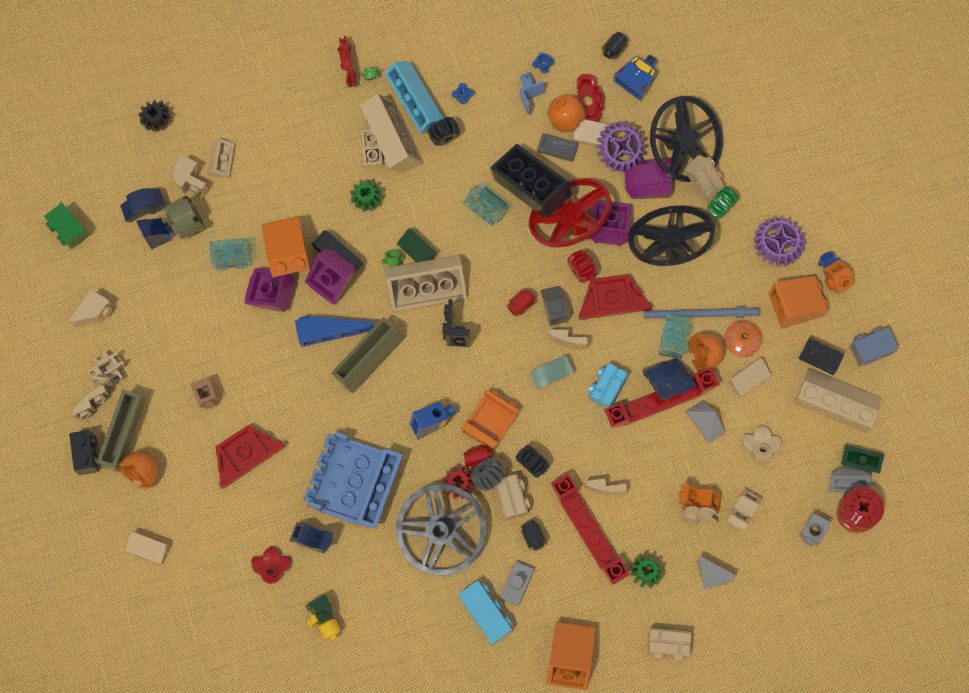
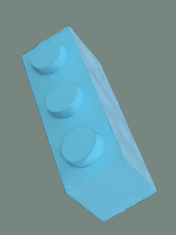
M476 581L460 592L458 596L493 646L512 633L510 627L513 624L507 616L503 617L499 611L502 608L495 599L493 601L488 596L490 591L487 586Z

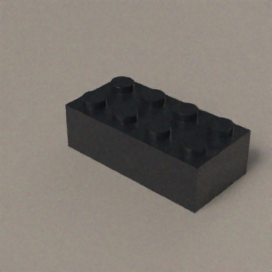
M517 143L490 167L494 180L545 219L572 195L569 181Z

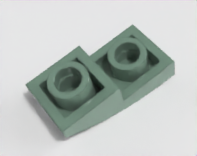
M567 355L530 372L537 389H541L575 373Z

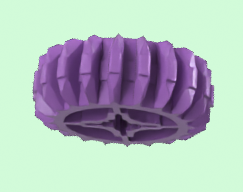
M619 121L618 124L615 122L611 123V127L605 126V131H600L599 133L603 138L598 137L596 141L601 143L595 146V148L601 149L597 156H603L600 159L601 163L607 161L605 164L606 168L612 164V171H615L617 167L619 172H623L624 168L629 170L631 168L630 164L637 166L635 161H642L638 155H645V152L641 151L642 148L646 147L645 144H641V141H644L645 138H639L638 135L642 132L640 130L635 132V125L629 128V122L623 125V122ZM616 131L626 133L621 139L611 136ZM631 139L634 144V151L629 146ZM608 141L609 144L612 146L611 154H609L607 148ZM619 143H622V144H623V145H622V148H623L622 150H619V147H620V146L618 145ZM620 154L630 157L625 162L615 160Z
M780 216L777 221L775 217H772L771 222L768 219L765 220L764 224H760L759 230L755 232L757 237H754L753 241L757 244H755L754 248L759 250L758 256L764 255L763 261L770 260L769 265L776 262V266L779 267L782 262L784 266H787L788 261L793 264L795 259L800 258V253L804 251L802 246L805 245V241L802 239H804L805 235L800 233L801 227L795 228L796 222L789 223L790 218L783 221V217ZM777 229L775 235L765 236L769 231ZM767 246L772 247L775 252L771 251ZM794 247L790 252L782 254L784 248Z

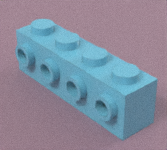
M410 61L394 62L384 74L419 133L428 132L431 125L444 118Z

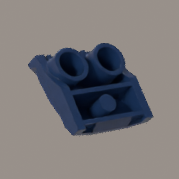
M672 359L647 369H642L643 375L648 378L649 383L656 390L660 399L666 400L696 387L693 379L678 359Z

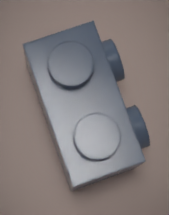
M882 328L875 329L871 332V335L866 337L860 335L853 339L854 342L850 346L859 367L892 355L899 349L889 328L884 330Z

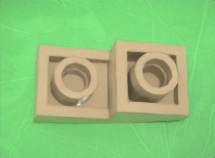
M369 129L361 130L364 166L382 165V153L376 146V143H378L376 138L372 136Z
M101 385L91 391L77 404L72 411L73 415L78 420L90 417L96 411L93 404H100L110 396L108 389Z

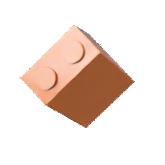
M299 216L261 224L272 278L310 269L307 247Z
M815 276L779 281L773 284L769 297L781 329L823 317L827 313L829 305L826 298H823L821 294L822 286Z
M555 622L547 684L587 690L595 628L588 625L579 626L568 622Z

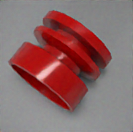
M857 487L849 491L838 503L836 509L837 519L840 525L847 531L855 534L864 533L872 529L882 519L884 514L883 500L873 489ZM864 506L866 509L862 512L859 511V508Z

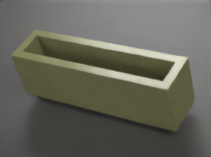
M383 317L331 374L343 387L353 393L404 337L396 326Z
M122 389L96 462L100 467L116 472L120 471L119 468L121 466H118V464L125 457L145 401L141 394Z

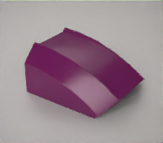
M661 158L663 163L669 168L670 158ZM655 159L637 161V166L630 164L631 168L629 170L624 169L625 189L631 199L670 198L672 193L671 178L661 170Z
M600 200L593 206L592 217L598 221L605 210V201ZM612 202L609 216L604 224L590 236V239L596 244L604 243L621 246L627 243L631 204Z
M325 249L317 254L305 283L329 303L335 305L355 273L354 265L337 254L336 251Z
M254 268L245 294L244 304L285 312L290 308L294 287H296L294 276L286 274L272 278L270 269Z

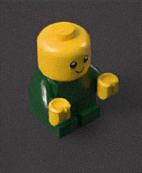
M326 594L309 602L305 606L307 612L310 611L312 613V616L306 622L308 627L311 628L317 623L319 631L325 640L331 639L332 641L338 638L337 634L341 632V628L337 620L333 618L331 604Z

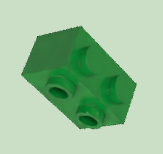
M62 202L44 216L48 221L45 225L52 233L56 231L59 234L56 238L63 246L67 244L72 249L89 236Z

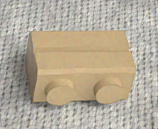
M699 155L692 161L693 163H690L685 168V172L699 196L712 200L717 195V192L724 187V183L721 180L722 175L715 169V162L710 157Z
M517 474L504 477L499 482V485L495 487L505 521L527 515V509H530L528 497H523L522 490H525L522 478L518 479Z
M650 628L648 654H652V658L664 659V656H672V660L684 661V658L690 656L691 632Z

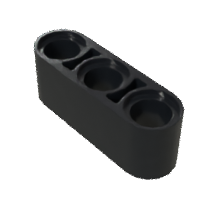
M323 230L311 243L319 253L325 249L336 251L337 254L354 265V275L364 266L363 262L326 230Z

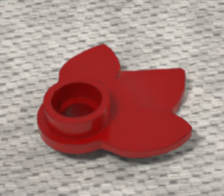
M270 546L264 551L262 557H252L251 564L254 572L261 575L265 583L274 584L278 582L281 574L290 568L291 558L289 556L281 557L278 549ZM274 571L273 575H267L269 572Z

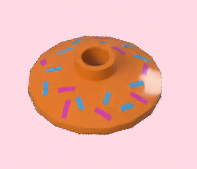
M739 320L733 322L727 328L724 341L731 353L739 357H748L759 351L763 336L756 324L747 320ZM746 334L748 339H742L741 335Z

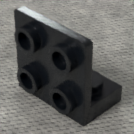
M449 299L448 304L444 305V316L447 323H443V340H446L447 346L470 347L469 329L463 326L452 328L454 307L453 299Z

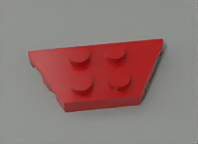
M628 274L590 280L578 318L579 320L648 311L652 309V306L646 301L642 292L634 285V281Z
M250 425L245 426L216 446L220 487L224 489L284 449V444Z

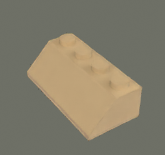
M377 93L360 104L361 114L368 121L369 131L378 142L376 146L385 157L384 163L389 169L401 171L423 164L394 101Z
M460 255L385 268L393 312L448 302L449 299H453V301L467 299Z
M808 368L794 404L868 433L877 416L881 398Z

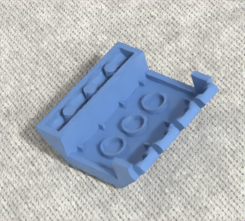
M338 432L334 433V435L328 434L323 446L328 451H321L316 464L321 469L315 468L310 480V484L314 485V488H307L303 500L308 502V507L323 514L358 526L376 529L403 454L385 448L380 450L350 440L347 435Z

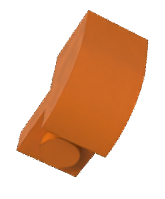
M682 484L679 492V503L682 504V508L685 509L688 506H696L698 508L709 507L714 509L716 513H719L720 493L713 489H698L690 484Z

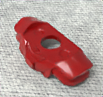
M344 36V39L339 38L340 46L337 49L341 61L340 67L342 70L347 71V87H350L351 84L353 87H356L357 75L353 70L351 61V44L347 36Z
M581 74L577 78L578 100L583 104L586 111L585 120L599 122L601 111L603 110L604 95L600 90V86L596 84V79L593 75ZM589 96L593 103L591 105L584 104L583 97Z

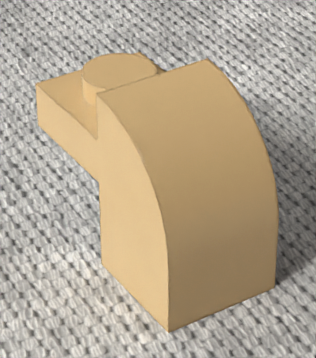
M181 154L173 168V177L177 186L185 194L189 189L196 195L200 193L205 196L209 189L206 183L196 179L197 174L201 170L198 163Z
M744 489L727 521L734 528L745 531L762 498Z

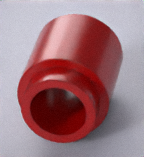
M521 289L509 300V304L506 306L517 317L535 303L533 300L535 296L530 290L527 289L525 291Z
M486 446L468 449L467 452H463L466 468H476L477 464L481 463L483 459L492 458L491 450L486 449Z

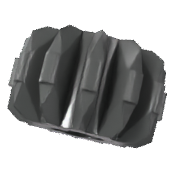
M489 457L486 460L483 459L481 463L477 464L476 468H473L471 478L477 488L488 491L489 489H494V486L499 485V482L504 479L505 471L498 460Z

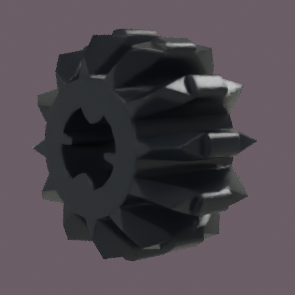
M153 100L152 104L146 101L147 106H141L142 112L138 114L139 118H141V125H145L147 130L152 128L154 132H156L157 128L163 130V125H168V119H171L169 108L162 101L157 103L156 100Z
M446 117L436 121L428 129L431 141L438 146L447 144L460 133L459 125L453 117Z
M526 445L516 455V460L534 477L539 478L549 467V463L530 445Z

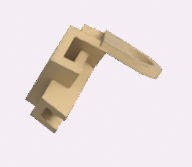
M103 351L104 355L99 359L93 358L97 365L89 369L88 373L92 375L91 381L93 383L113 387L124 379L119 370L125 364L117 352L109 356L106 351Z

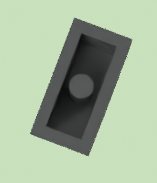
M556 286L540 290L549 326L567 323L568 312L560 287Z

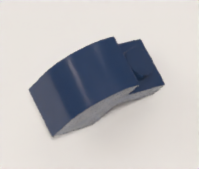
M144 188L126 195L127 200L120 205L125 221L132 222L143 213L155 214L165 206V202L160 189Z
M297 522L289 541L316 552L324 553L332 543L333 533Z

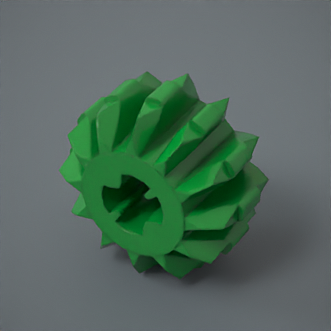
M369 179L366 183L360 180V185L354 184L355 190L350 191L351 196H353L351 202L355 203L357 209L362 207V211H365L366 207H369V210L372 211V205L378 207V201L382 200V195H380L382 192L381 188H377L376 182L371 184Z
M726 186L711 200L707 210L713 216L720 219L737 202L739 196L734 190Z
M643 554L642 561L636 557L635 562L637 565L631 564V568L636 571H632L630 576H637L634 583H638L639 580L642 581L641 588L645 586V582H647L649 588H652V581L658 585L660 582L657 578H663L664 576L662 573H659V571L664 570V566L657 567L660 559H657L655 562L652 561L654 555H650L649 560H647L646 555ZM649 567V571H652V573L646 576L644 575L645 571H642V569Z

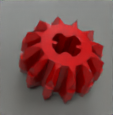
M575 251L567 258V264L579 282H589L597 275L595 264L585 251Z
M454 466V473L447 470L446 474L449 477L442 478L446 482L445 484L456 486L454 481L456 480L457 482V479H461L463 485L460 484L459 488L471 495L469 489L475 488V485L471 483L473 482L472 478L469 477L471 471L468 470L464 473L463 466H461L460 471H457L456 466ZM452 491L446 492L447 496L453 493V499L457 498V493Z

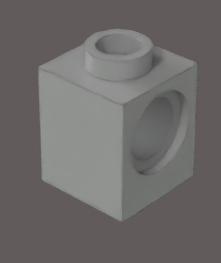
M813 513L810 515L799 537L803 538V542L810 546H818L831 522ZM810 527H816L819 531V535H812L810 533Z

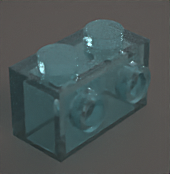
M482 183L471 188L463 201L464 205L490 226L501 221L510 205Z
M247 238L209 242L210 260L214 269L219 271L227 270L229 267L243 269L251 265L250 243Z
M666 313L659 355L681 359L683 353L687 354L689 343L685 342L686 335L690 336L692 324H688L689 317Z

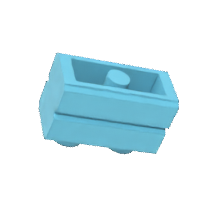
M607 363L606 367L601 366L597 377H599L597 383H592L588 390L590 394L589 400L605 409L611 407L627 379L628 373L610 363Z

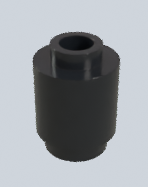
M621 32L612 34L602 46L603 55L608 59H616L627 46V37Z
M532 520L521 526V533L529 549L533 548L536 551L545 546L544 543L547 540L539 523L537 524L535 520Z

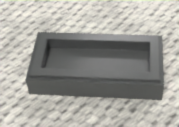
M542 133L537 152L573 162L578 143Z

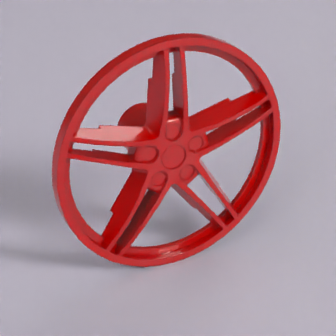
M579 178L569 180L570 188L575 186H591L596 189L587 193L576 202L572 194L569 197L570 201L567 203L565 201L562 204V208L556 209L547 219L532 209L529 217V229L533 237L540 244L555 248L571 246L587 239L604 224L609 216L612 202L607 188L599 181L593 179ZM604 196L605 210L598 221L585 212ZM557 223L549 241L538 234L536 224ZM569 231L573 236H579L572 240L560 242Z

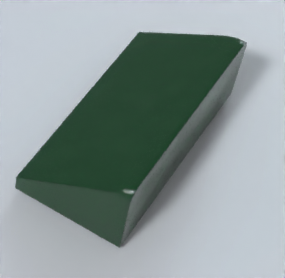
M411 228L407 229L397 242V245L416 263L433 260L436 257V252Z
M844 445L841 465L880 474L884 454Z

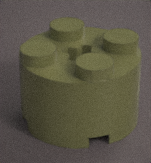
M188 195L175 200L163 208L166 216L173 222L171 224L173 231L176 234L178 233L181 239H185L205 228L196 207L190 205L192 201Z

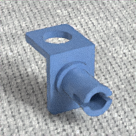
M526 72L527 77H525L524 73L520 76L524 88L520 89V97L527 115H529L530 105L527 99L544 94L545 89L543 81L534 84L531 74Z

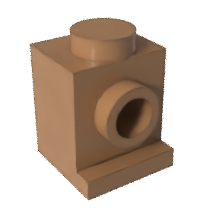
M209 377L190 384L201 408L210 409L216 405L215 402L219 401ZM204 394H210V396L204 398Z

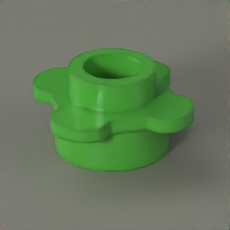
M374 66L365 68L361 75L364 76L365 81L378 78L379 68L375 69Z
M388 250L385 252L382 264H388L392 267L398 266L399 262L404 259V256L398 250Z

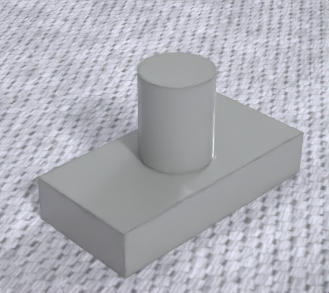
M515 562L500 599L519 606L534 569Z

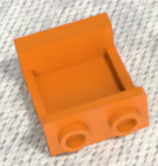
M486 390L469 419L462 424L461 432L494 452L519 415L518 406L509 400L507 402L502 400L501 395L497 392Z

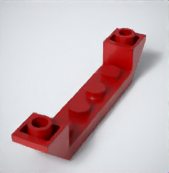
M713 368L695 373L692 379L696 387L680 395L663 400L655 392L623 405L621 402L604 409L611 428L640 421L696 399L718 387L720 384Z
M566 473L552 481L551 486L561 506L597 565L611 584L614 585L629 576L630 573L620 557L617 558L577 493L578 489L569 474Z

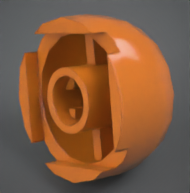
M565 94L556 97L550 103L547 115L554 129H558L559 132H569L579 126L578 123L581 119L582 121L585 119L586 111L583 104L575 96Z
M699 333L691 336L689 340V354L693 353L695 360H691L694 367L699 372L711 367L715 369L723 359L725 351L723 343L710 333Z
M132 452L126 455L118 464V466H121L119 468L120 472L132 483L134 480L142 483L139 487L143 489H150L158 476V466L154 461L155 457L148 452Z

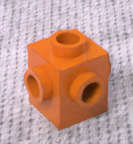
M840 260L823 269L826 277L825 284L829 290L840 294L855 285L852 278L854 277L852 270Z

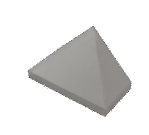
M701 401L686 411L708 443L725 433L717 413L705 402Z
M844 465L831 473L829 492H849L857 487L870 488L871 474L861 469Z
M702 556L697 560L705 589L732 582L736 575Z

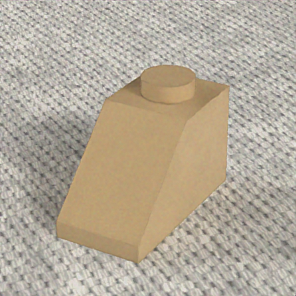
M90 289L69 321L75 327L102 322L111 314L113 305L108 299Z

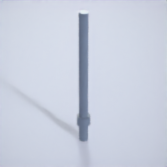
M735 307V309L644 311V319L725 316L744 318V316H759V308Z

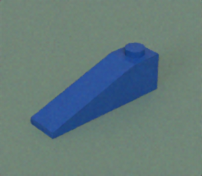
M302 316L299 320H295L301 347L367 333L375 326L374 322L314 316Z

